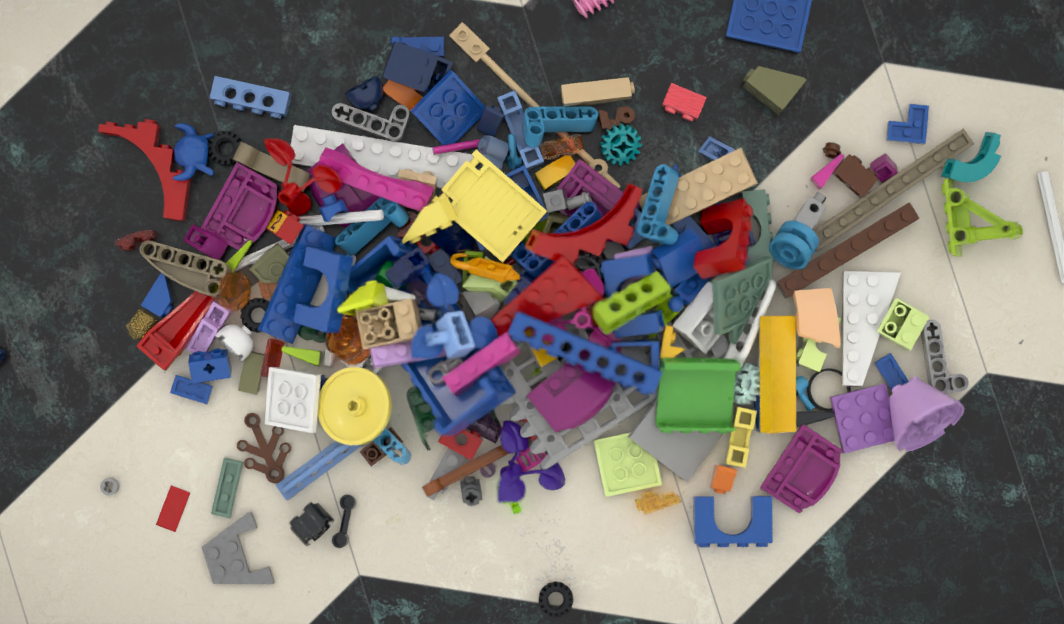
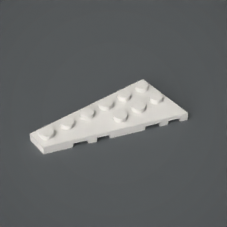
M843 271L842 386H863L880 336L877 329L889 310L901 273Z

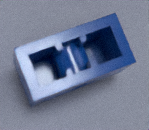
M217 348L209 352L197 351L189 355L188 365L192 383L231 378L232 367L228 349L222 350Z

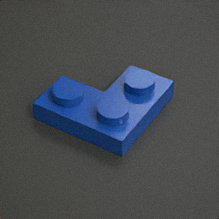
M909 104L907 123L888 121L886 141L926 144L929 106Z

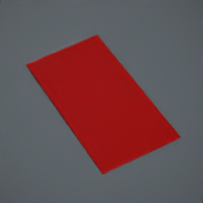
M171 485L156 525L176 532L190 492Z

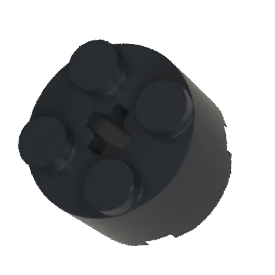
M310 502L303 509L304 513L300 517L297 515L289 522L291 525L290 530L306 547L311 545L309 543L311 539L316 541L331 527L328 524L329 522L334 523L335 521L319 503L313 504Z

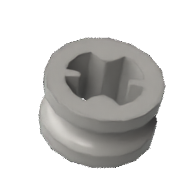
M107 478L102 481L100 489L105 495H113L118 492L120 485L115 478ZM108 481L109 483L114 484V486L112 487V492H110V490H106L105 488L108 486Z

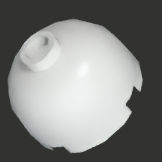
M230 324L224 326L215 334L216 338H222L219 342L233 356H241L238 359L241 362L252 351L253 340L250 337L252 333L244 325L239 327L238 325Z

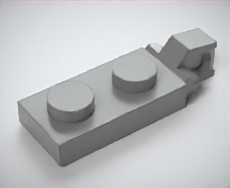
M448 448L430 482L460 467L465 457ZM449 486L429 496V498L435 500L439 492L443 494Z

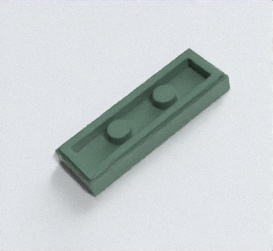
M224 458L211 514L231 518L243 467L242 461Z

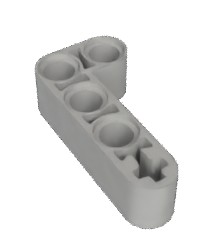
M338 103L332 108V116L339 123L394 142L402 140L410 120V112L404 105L396 106L389 120L342 103ZM343 109L346 114L350 115V121H348L349 118L345 115L339 117L337 111ZM404 110L407 113L406 117L398 119L396 117L398 111ZM357 115L364 116V121L361 124L354 123V118ZM374 122H381L382 127L380 130L375 131L372 129ZM398 128L400 134L397 137L390 136L391 129Z
M928 320L921 331L928 384L935 388V383L940 380L943 383L941 392L945 394L964 391L969 385L968 378L963 374L948 375L941 326L936 320ZM934 326V330L927 331V327ZM934 336H936V339H930V340H928V338H927V337H934ZM932 342L936 343L938 347L935 353L929 349V345ZM935 361L940 364L938 372L932 369V364ZM956 378H960L962 380V386L960 388H957L954 385V381Z

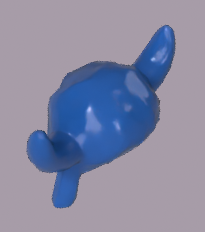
M184 123L176 124L175 128L185 132L186 136H183L177 142L174 155L176 162L185 170L181 174L174 176L173 180H188L194 175L196 170L203 171L212 176L214 171L207 167L206 164L208 140L214 137V133L200 136L197 135L191 125Z

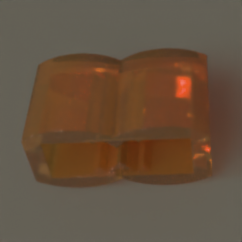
M570 134L564 138L550 139L542 143L540 148L543 159L552 160L561 155H573L584 149L581 134Z

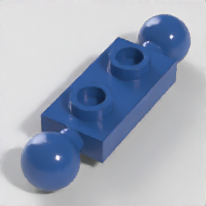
M697 273L683 281L673 292L676 297H672L669 300V309L673 312H679L682 310L684 303L688 306L711 277L702 279Z

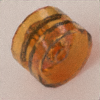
M353 316L342 317L340 332L327 333L325 345L328 351L348 365H356L363 362L369 356L370 349L363 350L357 319Z

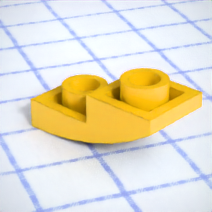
M567 154L545 166L534 175L542 188L546 190L559 184L576 163L571 155Z

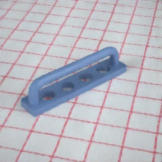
M335 441L279 482L276 487L283 497L289 500L362 445L340 444V442ZM349 447V449H348V451H347L346 453H342L344 450H346V449ZM318 470L316 475L311 476L314 472Z

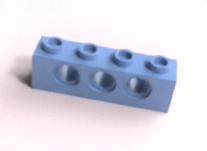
M214 76L210 99L218 106L225 107L226 104L233 105V109L244 111V108L252 109L251 112L254 114L262 115L265 112L270 113V117L281 119V116L287 117L291 94L282 90ZM230 90H236V96L233 99L227 98ZM254 94L255 100L247 103V95ZM267 98L274 100L273 105L270 107L264 106Z

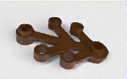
M249 413L245 416L244 422L247 427L252 428L260 448L250 445L246 440H240L237 443V449L264 458L267 466L257 463L254 458L245 459L244 466L247 469H255L264 473L266 479L271 483H279L285 476V471L282 468L287 454L292 450L289 443H282L279 447V456L276 462H274L272 454L279 437L284 434V428L280 427L281 433L276 434L275 428L277 426H274L272 428V436L267 445L259 426L261 422L260 416L256 413ZM251 417L256 418L255 424L250 423ZM241 442H244L246 444L245 449L240 448L239 445ZM283 445H288L289 450L287 452L282 450ZM248 460L253 461L252 467L247 466ZM273 470L278 471L279 475L277 477L272 476Z

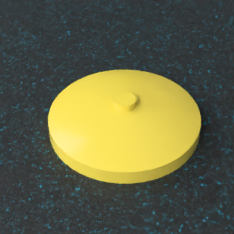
M349 367L339 370L328 378L319 394L318 417L321 426L337 442L347 445L366 444L377 438L387 426L392 408L390 392L382 378L368 369Z

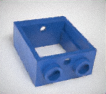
M657 339L611 341V346H607V348L616 352L617 347L650 346V366L659 369V341ZM634 374L633 379L635 381H642L644 374ZM612 378L613 382H620V380Z

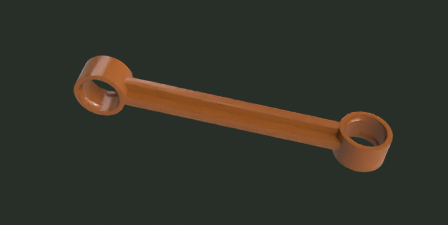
M500 445L422 486V489L426 496L429 497L510 453Z

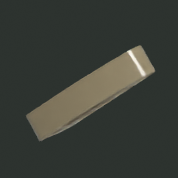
M145 241L141 244V255L170 279L216 299L223 298L226 295L233 272L230 265L217 259L153 241ZM154 247L153 253L149 255V249ZM171 251V257L166 260V254ZM189 256V262L184 265V258ZM206 261V268L201 270V264ZM218 284V291L213 293V287Z

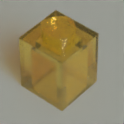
M139 309L126 325V328L129 330L128 334L134 339H142L158 321L144 310Z

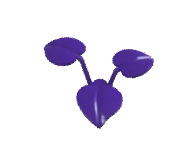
M508 420L503 421L500 435L501 445L508 453L516 452V454L508 461L509 465L502 467L500 470L498 503L518 502L524 498L526 493L525 483L519 479L523 475L540 474L539 484L547 490L562 488L565 485V476L558 462L546 470H543L540 466V470L522 472L519 464L514 463L520 455V451L528 448V437L524 438L520 435V429L522 428L520 425Z

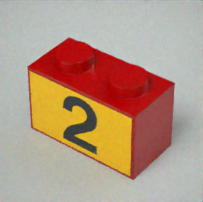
M278 209L266 229L291 245L304 225L299 223L300 218L288 210L282 212Z

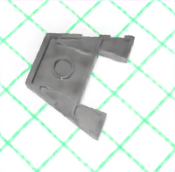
M252 511L202 546L213 584L275 583L270 566L250 572L238 534L257 528Z

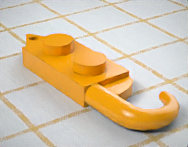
M456 253L450 258V263L453 267L469 271L470 274L478 275L479 277L503 283L506 280H520V275L513 270L511 265L481 257L471 259L466 263L456 260L460 257H467L466 253Z

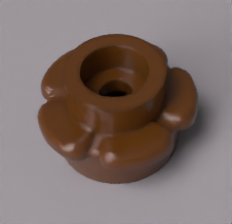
M828 142L825 144L823 152L828 158H836L841 154V146L837 143Z

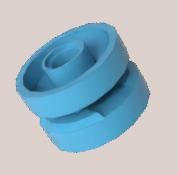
M790 220L781 225L776 236L769 244V251L772 257L781 265L790 269H803L819 246V239L817 234L807 225Z

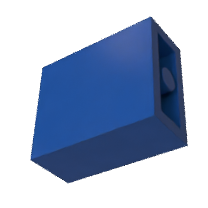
M688 229L678 235V239L674 244H662L651 250L654 267L658 269L659 274L671 288L698 273L694 268L696 252L704 250L699 236L691 229Z

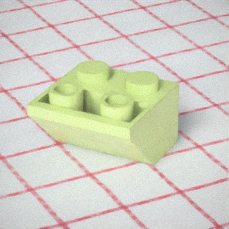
M895 298L877 332L895 345L910 351L928 321L929 316Z

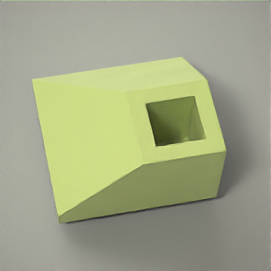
M471 274L462 286L468 291L489 292L493 299L496 297L499 303L510 297L520 283L517 280H506L503 283Z

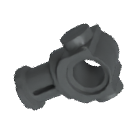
M474 476L464 478V481L460 482L463 503H466L468 506L479 504V501L482 500L480 479H475Z

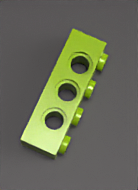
M657 271L653 274L645 275L639 282L631 283L620 293L616 292L608 300L597 303L594 307L592 318L607 335L668 299L671 287Z

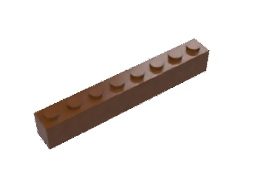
M909 202L810 261L803 269H797L776 282V285L786 299L793 295L794 291L805 288L920 218Z

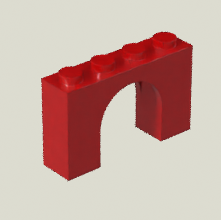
M744 198L710 206L702 210L700 223L709 235L733 230L727 241L720 246L696 252L694 268L702 279L745 269V262L748 258L747 247L749 245V231H751L753 209Z

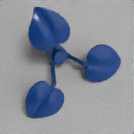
M435 273L427 287V298L436 307L444 305L439 316L440 320L445 315L448 305H453L458 301L459 291L456 284L448 276ZM477 317L470 322L469 331L475 348L483 349L499 338L494 324L488 318ZM438 321L434 322L432 327L423 326L416 331L411 343V358L432 359L441 354L443 344L429 346L427 342H431V340L426 341L428 333L439 332L436 325Z

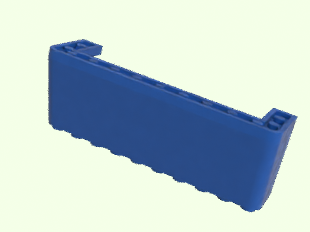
M388 236L351 268L347 294H353L359 287L365 286L366 282L377 281L375 276L386 260L393 262L395 266L402 270L408 282L399 291L415 295L420 300L418 308L435 309L437 311L436 321L439 320L444 305L436 307L427 298V287L436 272L415 243L411 244L410 241L402 243L403 238ZM395 274L392 276L394 280L399 279ZM455 303L448 305L446 313L461 312V309ZM465 317L467 325L470 328V322ZM421 320L422 327H432L434 323L432 321ZM474 347L466 356L461 357V360L465 362L482 349ZM447 356L401 364L402 368L412 377V383L422 392L421 396L424 401L432 407V413L436 417L434 428L441 435L454 436L516 393L499 365L484 373L474 383L473 387L457 397L451 392L445 382L441 385H434L428 378L429 370L440 361L447 360ZM435 371L432 374V379L435 381L440 380L443 376L442 372Z

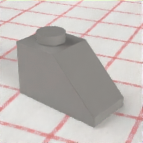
M462 292L476 318L486 317L490 320L501 308L497 298L493 299L489 292Z

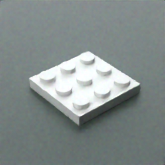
M269 367L265 424L315 433L321 375Z

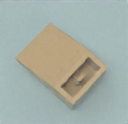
M412 298L356 312L363 350L412 341L416 331L422 327L418 303Z

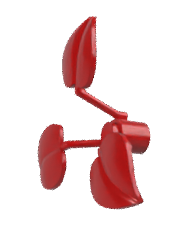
M281 139L264 140V144L272 158L282 166L288 164L286 176L282 183L284 188L278 194V198L288 207L289 212L300 216L311 208L310 198L300 192L314 181H317L318 186L322 190L329 193L337 192L342 185L340 176L332 168L325 165L315 166L312 169L315 177L300 188L294 182L287 183L292 168L291 161L295 158L293 148Z

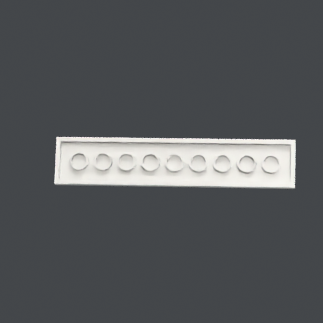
M294 125L291 147L295 152V158L291 161L292 164L312 167L319 161L320 155L326 147L334 150L343 143L359 165L366 169L398 179L399 169H411L416 173L431 171L437 178L436 188L440 189L447 184L466 161L470 162L474 158L472 154L454 151L434 155L430 147Z

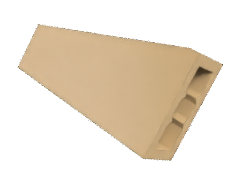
M629 77L561 85L563 107L590 106L631 99L632 94L635 93L634 84L629 81Z

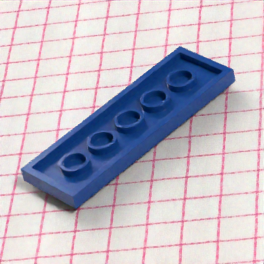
M303 224L304 226L298 235L258 330L291 344H293L301 324L293 322L296 303H311L323 275L317 269L303 266L306 247H320L333 251L336 245L335 237L307 224Z

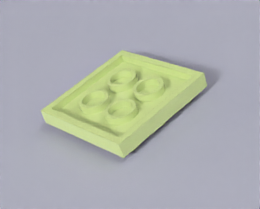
M629 433L594 440L605 497L662 485L657 459L627 437Z

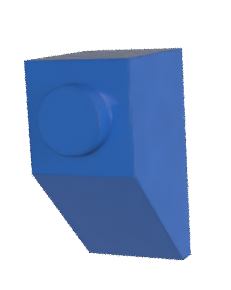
M160 273L141 306L161 318L172 312V304L174 302L169 279L166 275Z

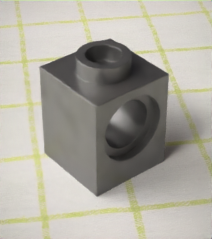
M565 189L543 194L547 212L568 208Z

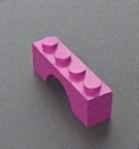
M505 333L442 378L451 392L458 397L473 387L474 383L484 373L500 364L507 363L521 353L515 342L510 339V336Z

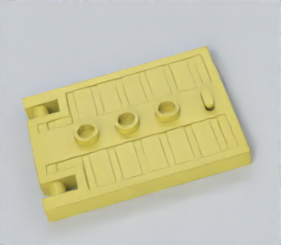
M475 150L472 154L474 158L470 162L466 161L441 189L443 193L440 197L435 196L432 202L435 203L450 197L453 200L451 205L457 216V219L454 221L501 262H504L546 214L547 210L480 152ZM479 162L483 165L480 171L475 168Z

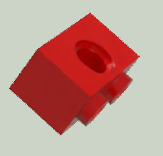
M463 429L454 436L441 435L438 440L439 443L470 460L474 458L483 441L480 438L481 434L472 429L470 432ZM460 433L465 434L467 437V442L464 445H460L456 441V437Z

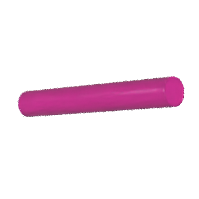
M480 139L433 147V154L478 147Z

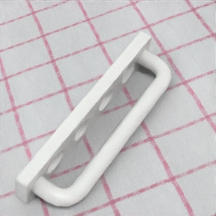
M770 279L764 291L765 296L763 300H759L756 306L758 311L756 317L751 316L747 323L750 326L749 334L746 335L743 331L738 340L743 343L742 351H737L736 344L730 343L724 357L725 359H737L741 363V367L743 366L760 328V316H765L775 292L776 281Z

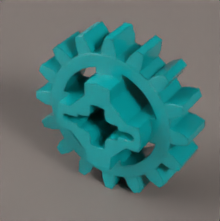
M620 123L619 128L612 125L613 130L606 129L607 136L602 135L605 141L600 142L601 147H603L600 151L605 155V159L607 161L610 160L613 165L617 162L622 166L623 161L629 164L630 158L636 159L635 153L640 154L637 148L642 147V144L638 142L641 137L636 135L638 132L632 129L630 125L625 127ZM626 134L630 135L632 140L627 139ZM610 149H612L616 153V155H613L610 152Z

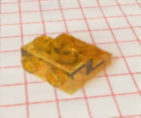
M650 490L641 493L642 497L635 500L638 511H642L644 515L681 503L679 494H674L672 491L662 494L660 499L658 493H653Z

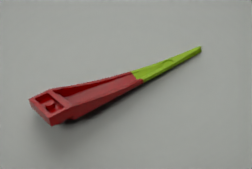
M248 241L226 262V264L232 267V274L253 241ZM218 284L213 287V293L218 291ZM195 291L152 327L137 344V347L161 369L167 371L175 359L181 355L216 298Z

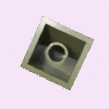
M758 66L756 70L752 68L745 76L743 88L779 115L802 87L806 79Z

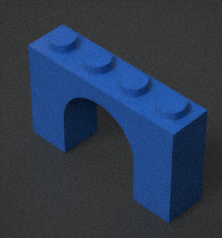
M306 247L303 266L317 269L325 275L328 283V293L325 301L320 306L296 303L294 323L326 333L340 332L343 314L338 313L337 309L346 300L353 262L352 256L320 247Z
M651 252L606 259L602 261L600 267L601 274L605 278L604 292L605 295H608V299L614 293L621 292L622 285L627 278L649 275L655 272ZM662 310L644 312L613 330L612 333H615V338L661 332L665 329Z
M693 496L694 543L698 544V547H710V544H718V547H729V544L737 543V547H749L748 543H756V547H768V543H773L772 496H751L750 523L744 531L734 535L723 533L717 527L714 519L713 496Z

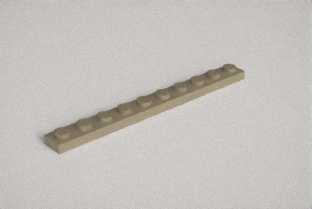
M963 128L815 229L814 232L819 239V246L816 252L946 163L947 158L953 159L974 145L965 129Z

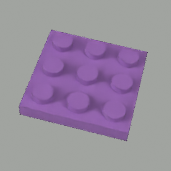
M885 383L830 397L842 453L845 454L894 441L889 395Z

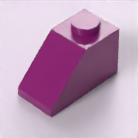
M193 224L183 240L217 260H220L228 244Z

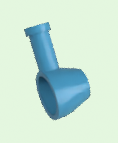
M799 376L796 377V397H799L808 412L815 405L812 404L805 394L809 386L808 381L805 377Z

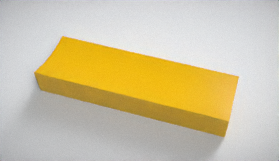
M760 316V433L796 432V316Z

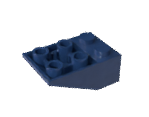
M394 41L382 78L426 95L450 71L453 62Z

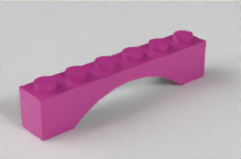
M327 147L320 155L317 164L332 168L345 184L420 212L429 205L434 190L433 187L418 181L401 180L373 172L357 164L345 154Z

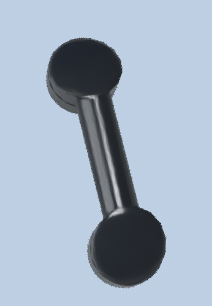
M344 495L340 499V506L344 511L340 531L332 537V543L336 548H343L349 543L347 530L351 510L357 504L356 499L352 495Z

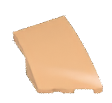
M822 288L794 291L793 298L797 309L795 316L798 336L811 338L820 343L824 341L833 344L835 348H840L839 323L832 289Z

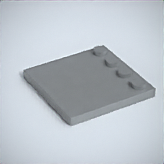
M656 398L627 437L685 482H688L723 434L717 431H710L708 434L699 433V431H691V433H681L680 431H673L672 433L661 432L655 425Z

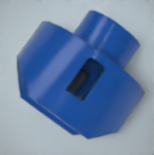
M334 194L322 198L324 205L320 206L319 210L324 222L330 221L338 212L348 213L343 198L336 199Z

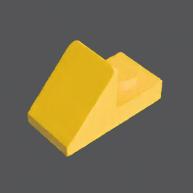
M665 326L663 330L659 366L660 357L674 358L685 350L684 348L670 346V343L674 344L676 332H673L672 326Z

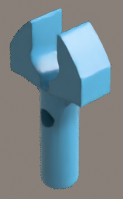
M511 133L508 135L509 155L506 156V163L509 169L515 170L521 167L522 158L517 156L515 134Z

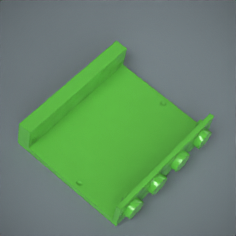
M660 357V370L663 373L658 383L655 425L661 432L672 433L673 431H680L681 433H691V431H699V433L708 434L710 431H717L721 434H728L729 431H735L736 428L731 424L736 371L741 370V363L737 359Z

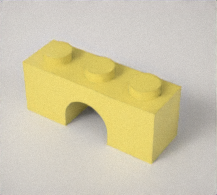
M741 407L735 408L732 425L736 429L730 433L724 464L746 468L749 440L754 428L757 411Z

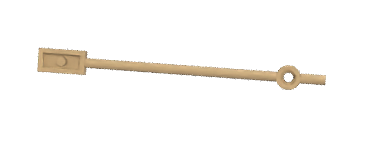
M463 22L449 35L476 63L481 59L513 91L515 90L516 94L529 107H540L486 54L490 48ZM556 132L588 165L594 169L596 165H600L602 170L598 173L616 187H621L607 173L608 166L604 160H594L567 132Z

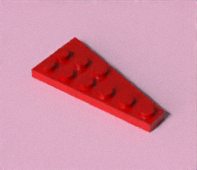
M562 255L490 320L500 337L505 333L508 334L517 311L541 321L549 322L603 299V295ZM526 327L524 332L532 329L533 327Z

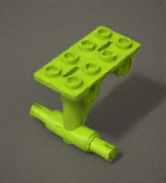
M944 179V184L941 185L942 194L946 195L944 213L948 214L946 232L947 234L950 233L948 250L949 253H952V256L962 257L961 246L1000 238L1016 240L1023 235V228L1018 222L1005 221L971 200L968 192L955 188L953 180ZM958 194H961L962 199L957 202L956 197ZM969 210L994 226L979 228L971 226ZM962 232H965L966 238L961 241L960 235Z

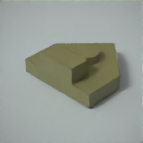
M277 243L258 258L249 270L262 283H278L290 255Z

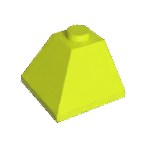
M377 281L366 282L365 286L359 287L337 309L338 313L356 316L357 311L388 304L385 285L377 283Z

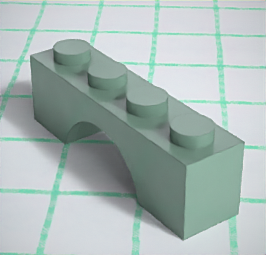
M765 189L742 191L740 193L741 199L744 198L748 205H751L753 209L752 217L759 226L757 242L754 246L747 249L749 263L768 256L772 258L773 266V262L776 260L769 251V244L773 240V232H769V224H772L771 213L767 212V205H770L769 194L765 193Z

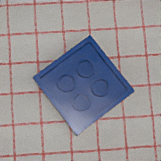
M450 70L410 111L442 145L456 143L478 121L486 107L463 81Z

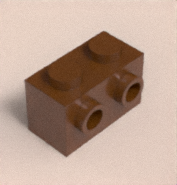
M849 154L832 174L861 199L878 181L875 177L877 174L870 168L866 169L857 156Z

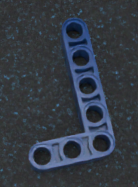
M587 202L554 233L561 234L577 231L598 221L603 215L595 203ZM522 241L509 255L534 279L556 262L531 252L525 248L526 245Z

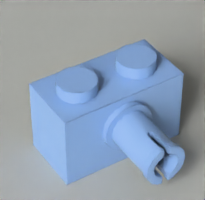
M463 311L446 313L436 323L439 332L426 335V341L431 340V342H427L429 346L443 344L448 359L464 357L475 347Z

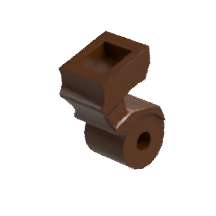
M626 106L618 108L615 118L612 120L608 118L606 111L598 110L601 131H606V129L612 131V125L619 128L620 123L624 126L630 125L635 118L634 110Z

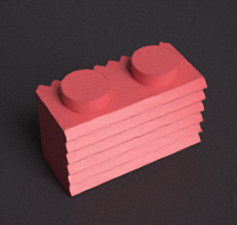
M671 83L662 107H665L664 110L668 113L675 114L677 112L682 114V118L692 122L693 119L697 121L707 97Z

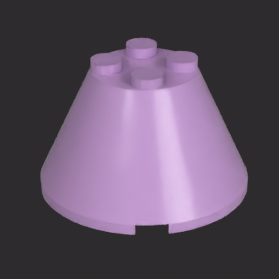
M913 377L903 386L901 384L895 386L892 389L893 394L889 398L894 442L899 451H902V449H905L907 452L913 451L935 441L945 434L944 429L950 424L954 426L964 413V407L959 401L925 383L918 377Z

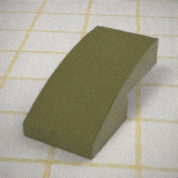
M251 351L244 361L238 391L258 394L266 354Z

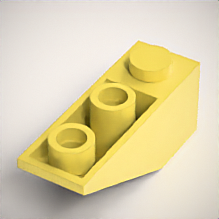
M448 197L424 207L403 238L402 243L410 241L413 244L421 240V235L423 234L427 237L436 233V228L438 227L445 229L451 226V221L457 219V216Z

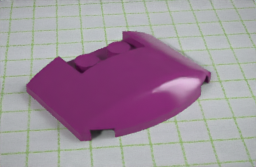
M343 143L334 149L359 164ZM318 162L306 171L311 174L310 179L315 177L312 169L317 166ZM317 181L309 185L319 207L324 205L322 198L330 194H334L336 199L343 198L348 212L365 211L380 198V196L343 182L340 189L334 193L322 190L318 186ZM342 223L338 225L346 228L351 223Z
M581 159L577 161L555 190L565 189L567 198L582 195V192L589 193L592 202L595 203L603 216L614 207L624 193ZM580 207L572 210L565 208L559 211L561 214L571 217Z
M236 162L200 229L237 250H240L250 240L254 243L262 235L272 219L277 203L278 185L241 163Z
M587 349L579 353V357L582 359H587L590 356V352ZM567 362L526 396L555 432H560L559 430L578 427L594 417L609 400L616 383L602 377L601 372L594 370V373L583 369L584 365L579 363L572 365Z
M802 424L766 476L760 488L797 513L803 512L802 509L815 505L834 483L840 468V453L842 454V449Z

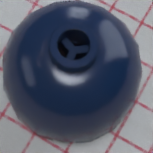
M378 76L363 81L362 84L354 86L345 92L347 100L353 107L360 110L367 108L369 111L379 106L378 102L384 94L383 85Z

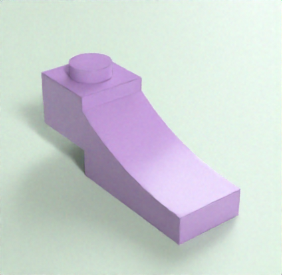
M222 298L215 299L206 316L201 320L186 350L191 353L197 351L208 352L216 338L215 334L228 321L235 307Z

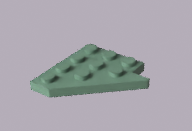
M765 256L745 265L743 270L726 273L712 279L715 334L723 335L729 332V342L732 344L738 342L772 278L771 257Z

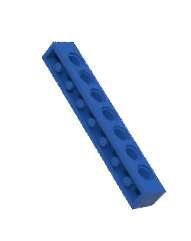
M520 311L516 312L508 334L511 335L510 339L521 343L523 340L528 342V346L531 348L548 350V355L556 358L558 355L565 357V361L572 365H576V363L584 365L583 369L594 373V370L601 372L602 377L612 380V378L620 380L619 384L628 388L631 385L638 388V392L645 395L649 393L654 394L663 373L660 369ZM526 327H533L536 330L535 335L527 336L524 333ZM551 334L554 337V341L551 344L544 343L542 340L544 335ZM563 342H570L572 348L570 351L565 352L561 349V344ZM582 349H587L590 352V356L587 359L579 357V352ZM606 357L608 359L607 365L599 366L597 364L598 358ZM617 365H625L626 371L623 374L616 373L615 368ZM636 372L644 374L642 381H635L633 379Z

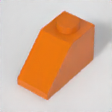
M715 465L710 485L711 488H714V492L725 494L726 491L731 492L737 469Z

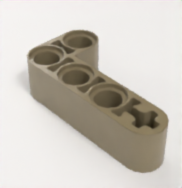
M240 142L233 156L234 161L241 163L249 169L281 183L284 182L288 164L282 166L272 156L243 142ZM292 165L287 183L294 182L300 188L309 181L311 174Z

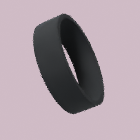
M832 368L822 369L820 370V372H816L815 374H813V376L810 378L808 382L809 386L807 388V394L812 404H814L817 408L826 411H833L832 408L828 409L819 406L814 401L811 395L812 381L819 373L823 371H833L842 376L841 371ZM847 386V392H851V386Z

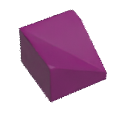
M886 153L870 163L871 169L877 174L876 177L882 183L898 173L897 165Z

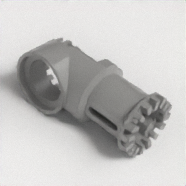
M461 357L440 361L428 372L430 382L434 385L443 384L445 382L443 378L435 381L432 379V374L435 371H440L443 374L442 377H444L464 363Z

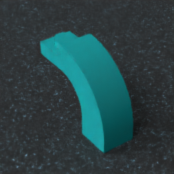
M985 132L978 154L969 162L964 163L947 158L941 177L959 182H974L986 177L1000 161L1001 156L995 154L1000 145L1001 135Z

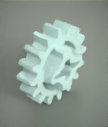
M745 363L740 371H736L733 402L741 405H750L751 401H756L755 396L760 395V371L757 370V366Z

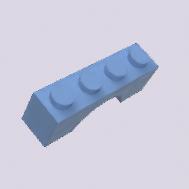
M515 90L497 97L511 133L515 134L516 147L527 171L544 164L539 147H530L525 143L522 128L524 112Z

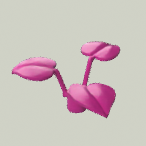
M592 268L583 271L581 274L603 295L604 285L596 271ZM586 306L582 307V310L575 314L573 320L562 321L563 318L561 316L546 322L563 330H566L564 324H576L580 328L588 326L594 330L589 335V340L604 347L611 346V341L621 340V338H615V333L610 332L606 335L599 325L596 328L590 324V317L585 312ZM532 328L531 333L535 335L536 330ZM546 334L542 340L553 342L554 337L551 334ZM617 347V352H621V347Z

